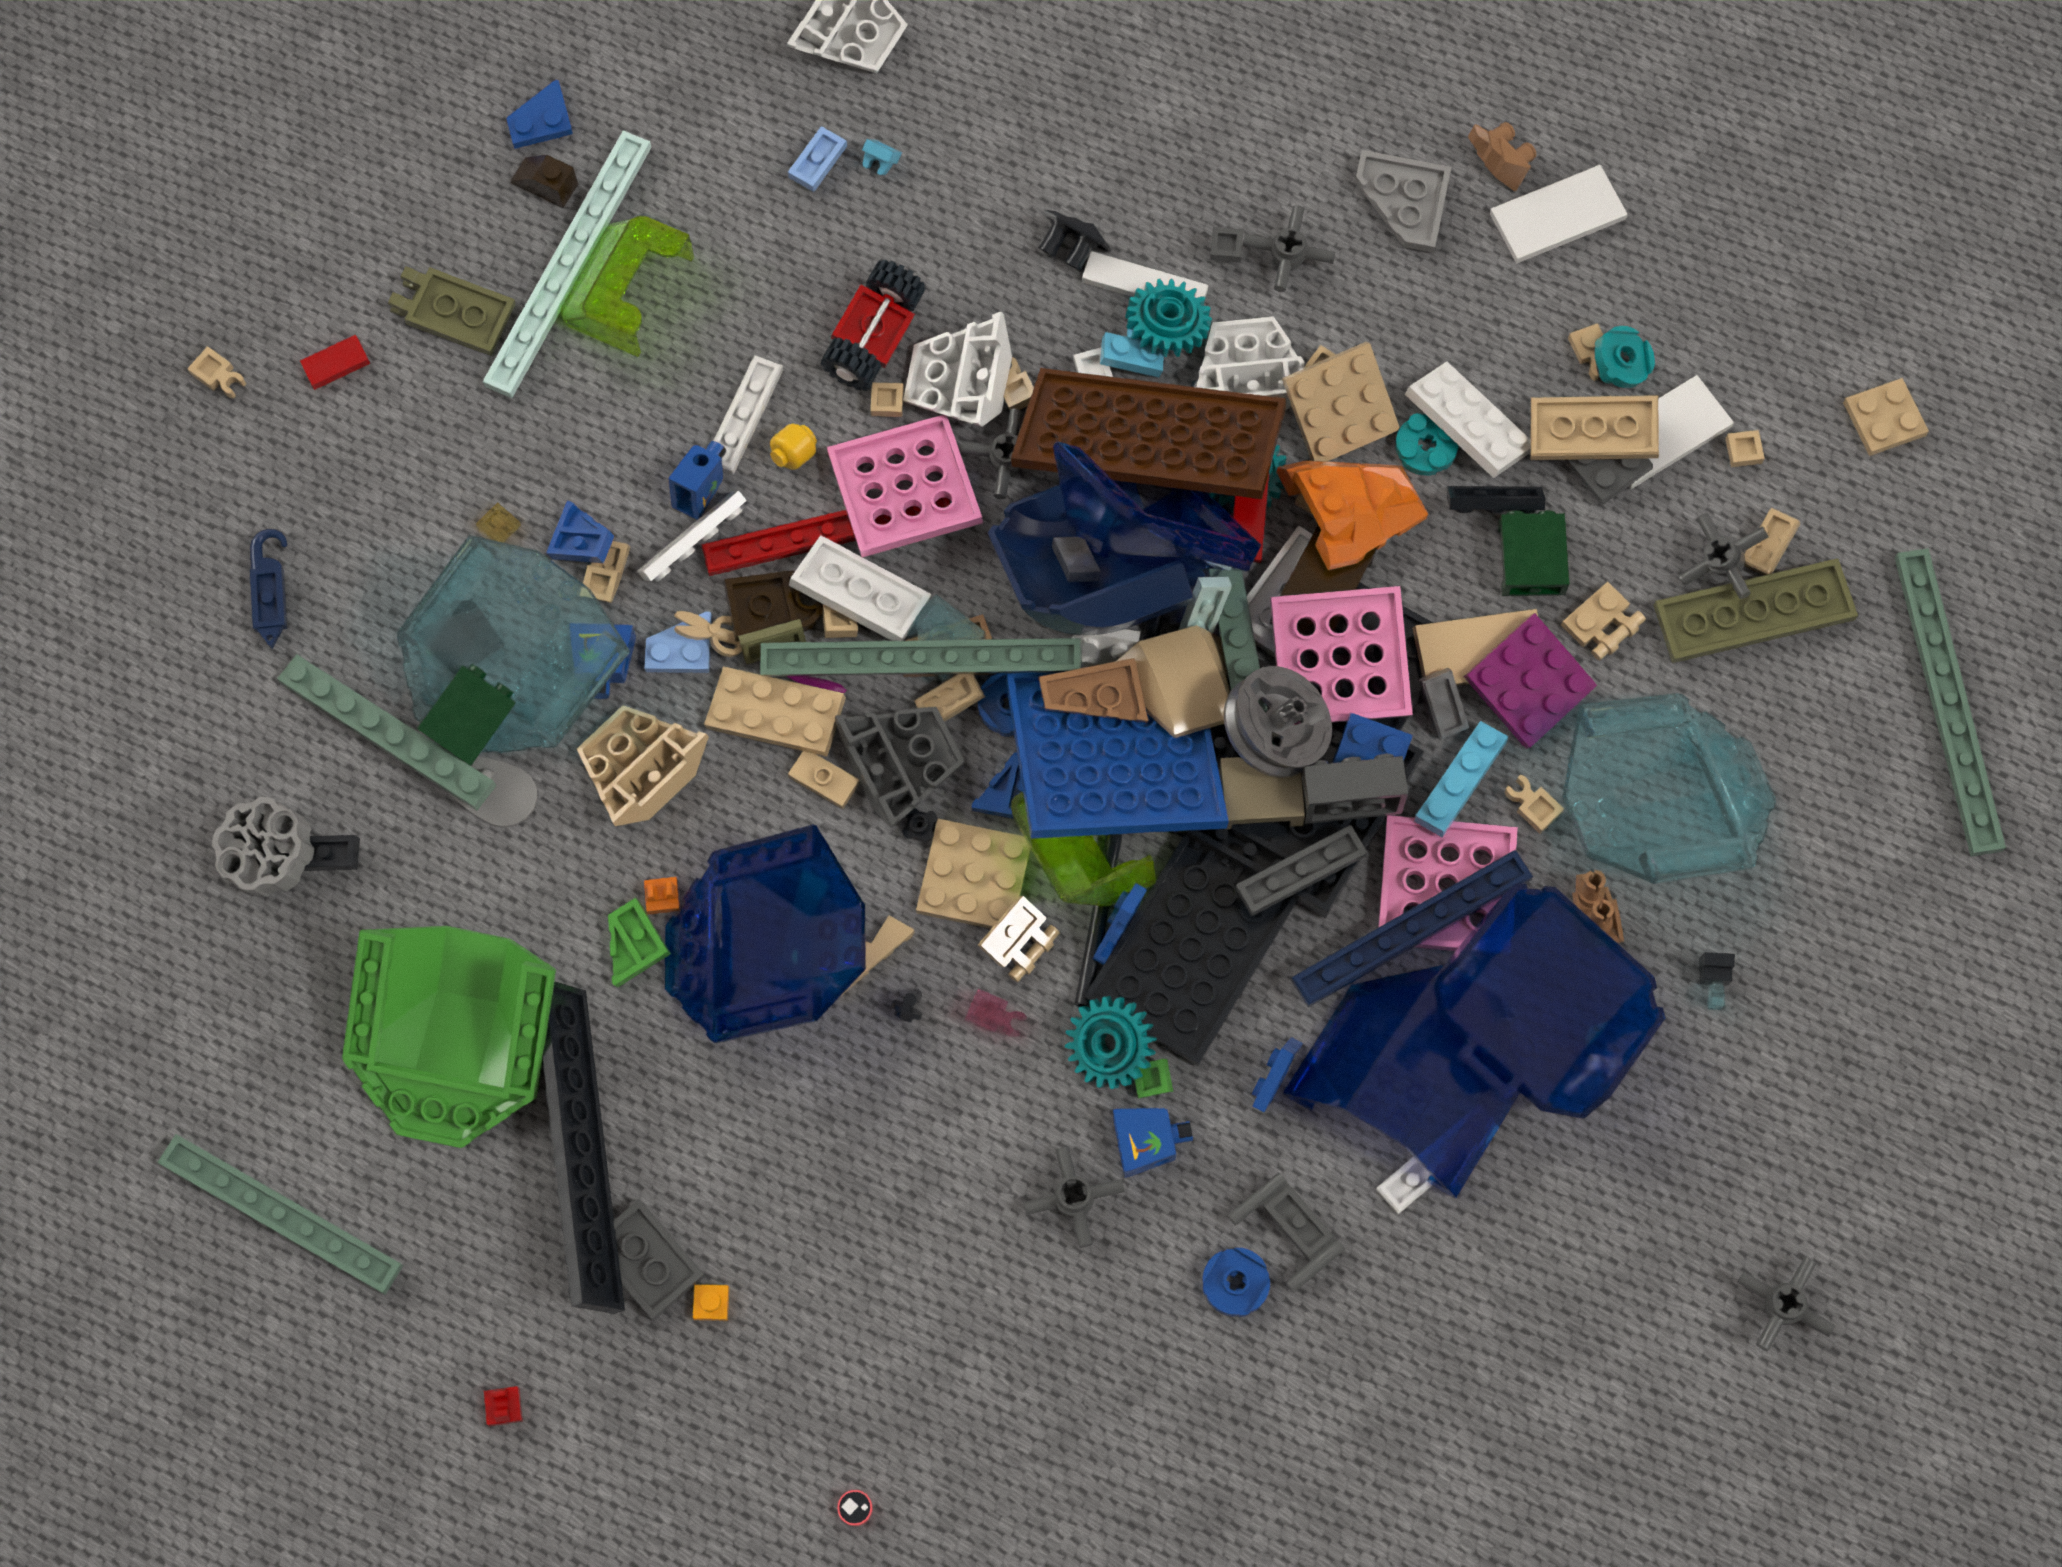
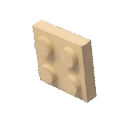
M1903 378L1847 397L1843 402L1869 456L1925 437L1929 432Z

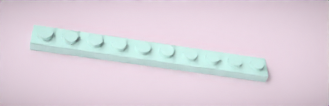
M624 130L622 131L483 380L486 388L513 398L651 149L650 141Z

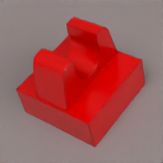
M518 1386L484 1391L488 1427L523 1422L520 1388Z

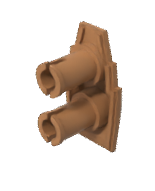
M1507 122L1501 123L1500 126L1492 131H1487L1475 124L1468 135V139L1477 150V155L1485 163L1484 166L1498 180L1513 191H1517L1531 167L1528 163L1533 161L1537 155L1534 146L1526 142L1517 149H1514L1508 142L1515 137V130Z
M1598 870L1576 875L1575 892L1572 893L1574 906H1571V910L1585 949L1624 942L1617 901L1612 899L1608 887H1604L1606 877Z

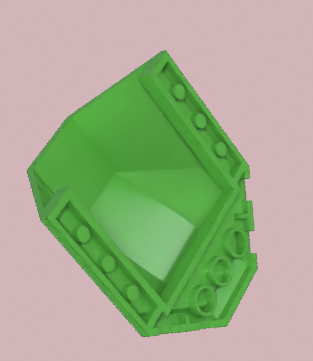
M451 926L360 930L343 1047V1062L349 1070L352 1068L363 1083L362 1088L376 1107L380 1106L391 1121L389 1125L397 1135L463 1148L476 1137L491 1129L537 1097L556 969L510 938Z

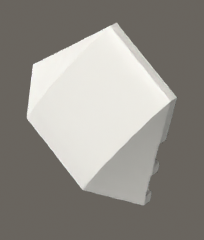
M816 0L786 46L877 73L908 24L888 0Z
M998 312L993 314V319L980 324L972 322L967 324V329L954 334L946 332L915 344L903 401L907 404L981 427L1002 412L1004 392L1012 360L1004 314Z
M1274 316L1213 322L1196 387L1286 398L1287 410L1291 407V403L1282 378L1304 369L1305 362L1301 356L1298 357L1291 347V341Z

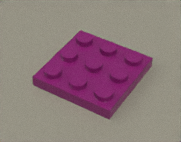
M1536 613L1531 614L1463 676L1526 749L1531 748L1597 686Z

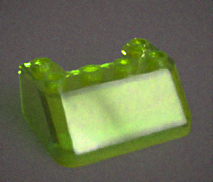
M637 216L608 225L561 307V316L565 325L639 357L641 349L636 334L642 324V315L635 305L621 299L648 251L664 258L679 256L692 262L694 252L690 235L647 216Z
M1020 792L1013 798L1011 802L1012 816L1062 901L1070 904L1105 907L1115 904L1123 891L1130 893L1135 883L1144 888L1156 883L1154 862L1151 855L1140 860H1129L1111 869L1092 835L1031 839L1024 793Z

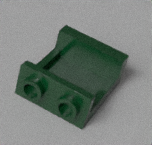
M1545 510L1537 514H1524L1522 511H1510L1506 514H1501L1498 532H1501L1502 596L1566 595L1570 582L1565 513L1556 514L1555 511Z
M473 663L469 667L464 664L460 666L450 683L417 726L419 731L470 766L516 704V701L511 698L514 694L512 690L500 682L494 686L484 678L487 676V673Z

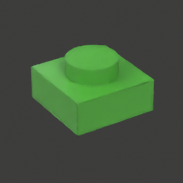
M1167 1059L1150 1061V1068L1143 1069L1139 1067L1143 1077L1135 1079L1138 1098L1173 1092Z

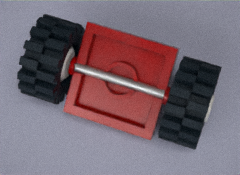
M879 260L866 281V285L863 286L861 284L831 335L832 342L820 363L824 367L825 372H830L829 376L832 378L836 377L838 382H844L848 387L853 386L856 390H869L881 367L886 368L914 319L915 314L912 311H914L926 290L924 282L920 281L921 278L918 275L914 276L912 270L909 269L907 271L904 269L905 266L901 264L897 266L891 260L890 262L887 260Z

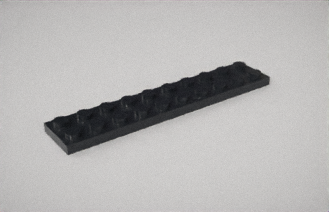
M554 981L546 1041L542 1055V1066L545 1073L546 1099L548 1101L550 1117L549 1128L552 1134L553 1162L556 1168L557 1195L560 1203L561 1229L564 1237L565 1263L567 1265L569 1281L568 1292L572 1307L616 1314L625 1311L616 1232L613 1222V1207L586 990Z

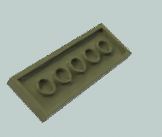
M1838 558L1744 580L1751 592L1744 599H1739L1730 583L1657 600L1653 605L1672 663L1854 621L1858 617Z

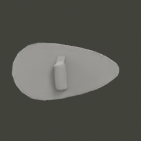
M479 756L471 767L492 779L497 786L478 811L448 793L455 801L476 817L490 825L502 828L516 826L527 820L535 810L538 800L537 786L532 777L524 770L502 761Z

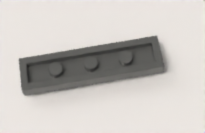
M1349 825L1236 884V890L1249 913L1253 916L1366 857L1367 851L1353 827Z

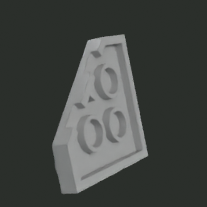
M1362 150L1355 179L1357 186L1403 247L1434 253L1451 167Z

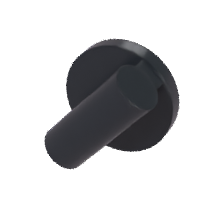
M912 989L904 996V1002L893 1000L891 1007L895 1009L894 1015L910 1023L913 1019L920 1020L923 1014L915 1009L914 1006L921 1000L922 992L919 989Z

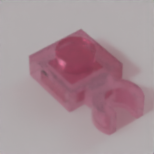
M978 988L964 1020L991 1033H995L999 1025L1003 1027L1004 1032L1008 1036L1018 1037L1020 1032L1011 1027V1020L1018 1019L1024 1022L1027 1016L1020 1011H1013L1011 1013L1005 1011L1008 1001Z

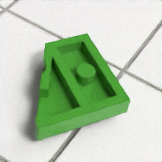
M634 898L608 915L609 931L611 932L610 956L613 958L612 983L615 987H620L671 954L637 898Z

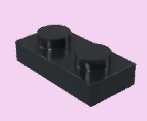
M309 836L310 843L314 847V855L312 861L304 867V871L358 869L360 838L358 836Z

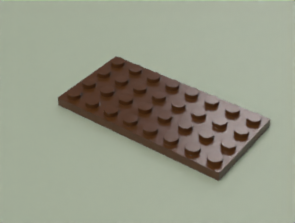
M1040 368L1011 456L1012 467L1262 499L1286 410V398Z

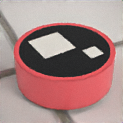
M851 1490L842 1495L837 1509L844 1523L850 1526H861L870 1519L873 1506L867 1494L859 1490Z

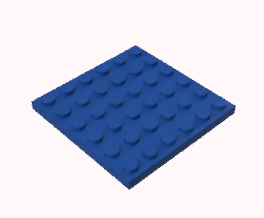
M1061 672L1007 674L1006 687L1031 839L1227 829L1229 820L1210 728L1174 738L1148 714V723L1046 711L1039 677Z

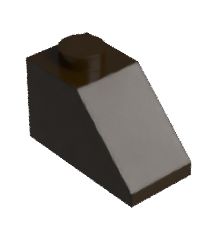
M549 155L525 157L510 181L511 184L561 208H564L578 186L574 167Z

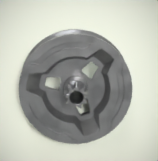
M1280 666L1262 667L1238 683L1230 691L1226 699L1224 724L1229 740L1240 757L1257 771L1272 777H1292L1301 773L1305 766L1312 765L1326 753L1332 737V722L1329 710L1318 690L1299 673ZM1259 699L1269 706L1266 712L1259 705ZM1300 720L1301 724L1294 725L1297 721ZM1276 737L1280 738L1278 746L1272 744V740Z

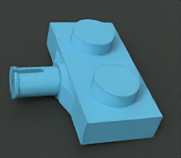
M1127 329V336L1105 332L1101 343V365L1160 377L1163 372L1164 361L1162 349H1158L1154 354H1151L1152 346L1150 344L1141 348V339H1132L1133 330Z

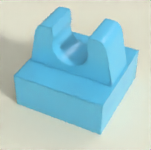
M866 139L862 149L865 151L863 167L871 168L873 162L878 160L880 168L877 174L886 175L892 165L898 163L902 152L878 140Z

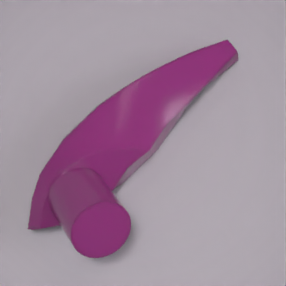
M786 676L804 685L840 693L847 691L841 684L822 678Z

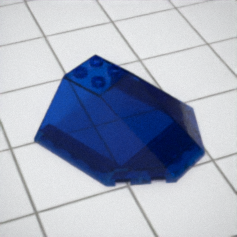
M1058 441L1054 443L1053 450L1067 520L1077 529L1076 534L1093 545L1091 549L1096 554L1108 558L1109 555L1116 556L1118 559L1129 564L1135 561L1150 565H1166L1181 560L1184 567L1249 571L1261 544L1207 492L1171 488L1174 492L1142 510L1080 447Z
M812 824L712 852L707 860L710 864L701 879L696 877L683 897L686 903L677 916L672 915L665 926V945L671 953L665 957V990L671 997L677 998L683 1005L682 1009L694 1023L702 1026L707 1032L705 1035L713 1043L726 1042L818 1021L866 970L865 904L817 825Z
M1440 965L1352 984L1284 1090L1283 1095L1309 1111H1312L1316 1104L1347 1111L1403 1145L1430 1173L1427 1182L1456 1199L1524 1087L1499 999Z

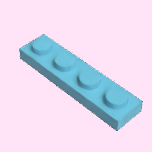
M1480 721L1416 814L1414 822L1443 838L1507 743L1508 736Z

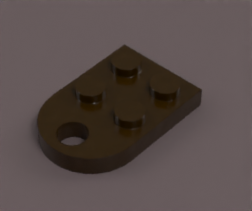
M795 571L767 573L724 580L735 642L739 641L738 636L800 619L803 631L805 632L813 628L820 620L823 604L819 601L812 606H806L801 603L799 598L804 593L789 586L790 579Z

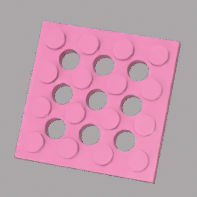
M946 415L936 416L827 447L828 456L861 557L983 523L975 494L948 416ZM923 446H930L934 449L933 453L927 456L920 455L917 451ZM895 454L904 457V460L899 464H891L887 461L890 456ZM863 463H870L874 466L867 473L860 472L857 469ZM931 472H939L943 475L939 481L935 482L929 481L926 478ZM902 480H908L913 483L912 487L907 490H900L896 485ZM871 489H879L883 492L880 497L875 499L866 496V493ZM940 498H948L952 501L945 508L935 505V502ZM911 506H917L922 510L916 516L905 514V510ZM879 515L891 517V521L885 525H879L874 520Z
M1400 586L1270 598L1276 666L1293 670L1305 677L1310 683H1315L1320 687L1321 696L1327 705L1332 723L1347 722L1350 713L1367 719L1413 715ZM1373 613L1378 617L1379 626L1376 630L1370 631L1363 627L1361 619L1364 614ZM1333 616H1341L1346 620L1347 629L1345 632L1335 633L1330 629L1329 621ZM1304 618L1310 619L1315 625L1314 633L1310 636L1301 635L1297 630L1299 620ZM1376 645L1381 649L1382 658L1379 662L1372 663L1366 659L1364 652L1367 646ZM1336 648H1344L1349 652L1350 661L1348 664L1341 666L1333 661L1332 653ZM1307 650L1313 651L1318 657L1317 665L1313 668L1304 667L1300 662L1302 652ZM1379 677L1384 681L1385 691L1382 694L1374 695L1369 691L1368 681L1370 678ZM1347 680L1352 684L1353 693L1350 697L1343 698L1336 693L1335 686L1338 681ZM1300 720L1297 721L1294 725L1301 724Z
M1387 815L1378 928L1403 914L1406 907H1416L1442 892L1438 884L1441 879L1450 878L1455 883H1458L1514 851L1517 845L1518 827L1453 821L1442 838L1414 822L1415 818ZM1412 844H1420L1425 848L1426 855L1419 859L1413 858L1408 852V847ZM1445 847H1452L1458 852L1459 858L1452 862L1446 861L1442 858L1440 851ZM1477 850H1485L1490 854L1491 862L1486 865L1478 864L1474 860L1473 853ZM1410 875H1418L1423 879L1424 886L1421 889L1413 890L1407 886L1406 878ZM1514 890L1477 911L1484 914L1487 918V925L1484 927L1473 926L1468 916L1415 947L1509 956Z

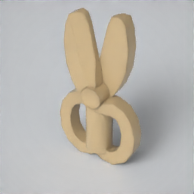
M677 611L674 614L677 619L690 625L676 626L674 630L677 634L694 640L709 639L712 648L723 656H737L742 651L740 641L735 642L733 631L720 628L721 624L732 626L730 616H721L713 624H710L701 616L691 612ZM719 641L735 645V648H726L719 643Z

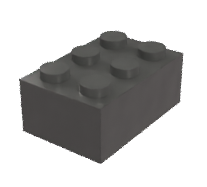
M1380 754L1370 760L1349 757L1343 759L1341 763L1328 764V761L1319 760L1312 765L1305 766L1301 777L1305 812L1304 824L1402 814L1408 796L1403 756L1394 757L1393 754Z

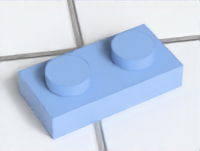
M821 126L789 169L788 177L814 192L846 149L847 141Z

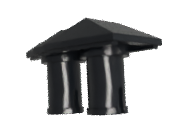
M1043 211L1044 216L1050 220L1052 225L1038 248L1048 255L1056 257L1067 234L1071 235V233L1078 239L1064 262L1078 271H1082L1093 248L1097 249L1098 247L1106 252L1111 251V248L1093 223H1085L1075 217H1067L1057 211Z

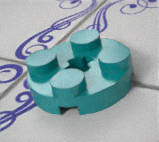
M1616 326L1596 340L1595 361L1599 369V376L1603 382L1607 384L1612 383L1621 388H1633L1646 380L1648 375L1652 373L1655 366L1652 346L1648 340L1643 342L1637 336L1640 332L1629 326ZM1621 351H1623L1624 356L1627 355L1629 357L1628 362L1623 361L1621 358Z
M1419 413L1413 414L1408 421L1403 423L1395 441V450L1403 466L1410 472L1422 476L1435 475L1436 472L1450 467L1456 458L1459 446L1426 414L1422 415ZM1430 439L1435 444V448L1430 447L1428 451H1424L1421 449L1422 444L1418 445V442Z

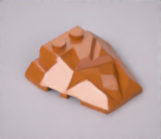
M1301 461L1280 466L1276 471L1288 495L1302 493L1316 519L1321 532L1315 546L1328 570L1357 564L1364 559L1367 552L1374 548L1377 550L1382 548L1389 538L1394 535L1399 537L1427 519L1428 516L1427 510L1402 465Z

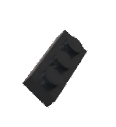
M1447 486L1449 509L1459 513H1470L1473 510H1486L1490 513L1518 510L1529 514L1536 512V510H1545L1546 498L1542 487Z

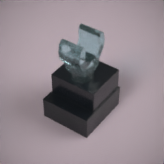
M1704 952L1699 958L1700 984L1710 985L1707 1002L1708 1009L1721 1010L1722 1007H1725L1724 986H1728L1732 982L1735 954Z

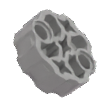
M258 797L250 803H238L227 811L226 819L214 832L212 847L216 853L215 867L222 878L237 885L238 888L251 895L268 897L271 893L280 890L287 892L300 882V876L305 869L304 867L313 859L314 847L311 845L309 837L311 828L303 816L288 809L287 806L275 799ZM293 822L292 829L285 834L287 825ZM241 861L239 869L234 872L235 864Z

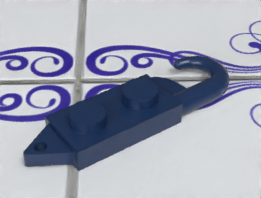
M265 529L255 534L250 544L252 624L256 633L259 632L269 647L273 649L283 629H287L284 570L279 561L272 558H263V543L269 538H276L280 541L282 547L285 548L288 544L282 532L276 529Z

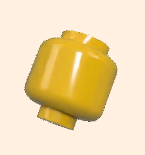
M788 424L772 437L770 441L772 451L770 456L779 467L784 466L790 470L799 469L816 453V437L805 425Z

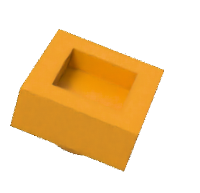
M694 1285L693 1320L728 1321L729 1285Z

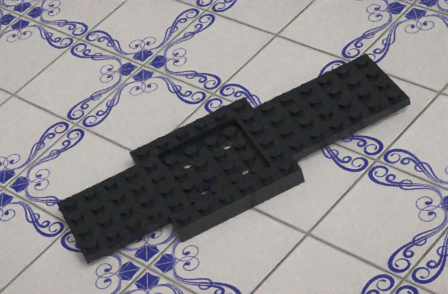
M1360 582L1356 590L1372 588ZM1402 606L1409 682L1414 690V694L1411 696L1413 712L1423 696V692L1419 682L1422 674L1412 628L1416 625L1433 622ZM1366 613L1362 616L1361 622L1365 629L1372 631L1378 628L1379 619L1375 614ZM1341 617L1335 633L1346 631L1347 622L1343 617ZM1336 648L1332 653V658L1336 664L1343 666L1349 663L1350 654L1344 648ZM1307 650L1301 653L1300 662L1306 668H1313L1318 663V657L1313 651ZM1374 653L1373 655L1375 656V658H1376V659L1378 660V662H1379V661H1380L1379 657L1377 656L1376 653ZM1258 658L1260 668L1271 666ZM1374 677L1382 690L1385 691V685L1381 679ZM1340 680L1336 683L1335 690L1340 697L1347 698L1352 695L1353 686L1347 680ZM1311 683L1321 694L1320 687L1315 683ZM1368 686L1369 691H1370L1372 694H1374L1373 691H1372V690L1370 689V687ZM1410 716L1370 720L1401 731ZM1347 722L1332 723V737L1329 747L1319 760L1328 761V764L1332 763ZM1225 724L1211 727L1210 731L1217 766L1220 769L1221 758L1240 757V755L1229 740ZM1411 743L1403 761L1407 783L1424 753L1422 749ZM1387 815L1310 823L1312 830L1308 834L1297 833L1294 826L1290 827L1289 821L1233 824L1231 829L1173 831L1182 836V840L1084 998L1089 1001L1098 999L1101 1003L1103 997L1111 996L1114 1003L1116 998L1123 997L1125 1001L1124 1007L1129 1003L1135 1002L1136 1009L1134 1014L1145 1011L1147 1014L1142 1023H1152L1154 1025L1146 1032L1147 1036L1156 1037L1157 1043L1199 1066L1295 905L1299 903L1326 919L1361 859L1251 916L1238 894L1236 884L1349 825L1353 827L1367 851Z

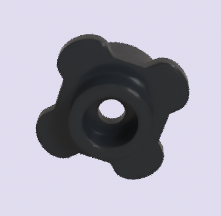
M916 808L912 809L906 815L908 818L907 825L902 830L904 837L924 842L931 841L934 837V823L938 820L936 813L933 811L925 813L919 812ZM918 823H923L922 827H917Z

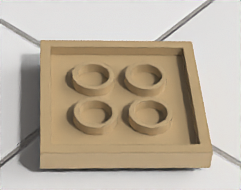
M1369 342L1359 344L1282 378L1311 461L1328 462L1400 429Z
M938 819L916 913L991 929L1015 900L1021 896L1033 838Z

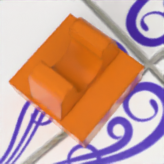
M677 877L644 880L646 912L648 915L680 911Z

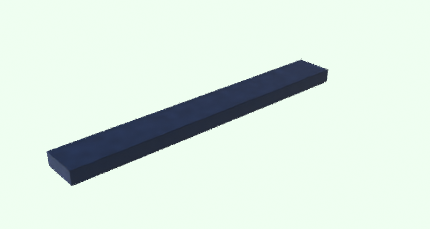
M1515 849L1291 977V981L1309 1008L1531 881L1533 875Z

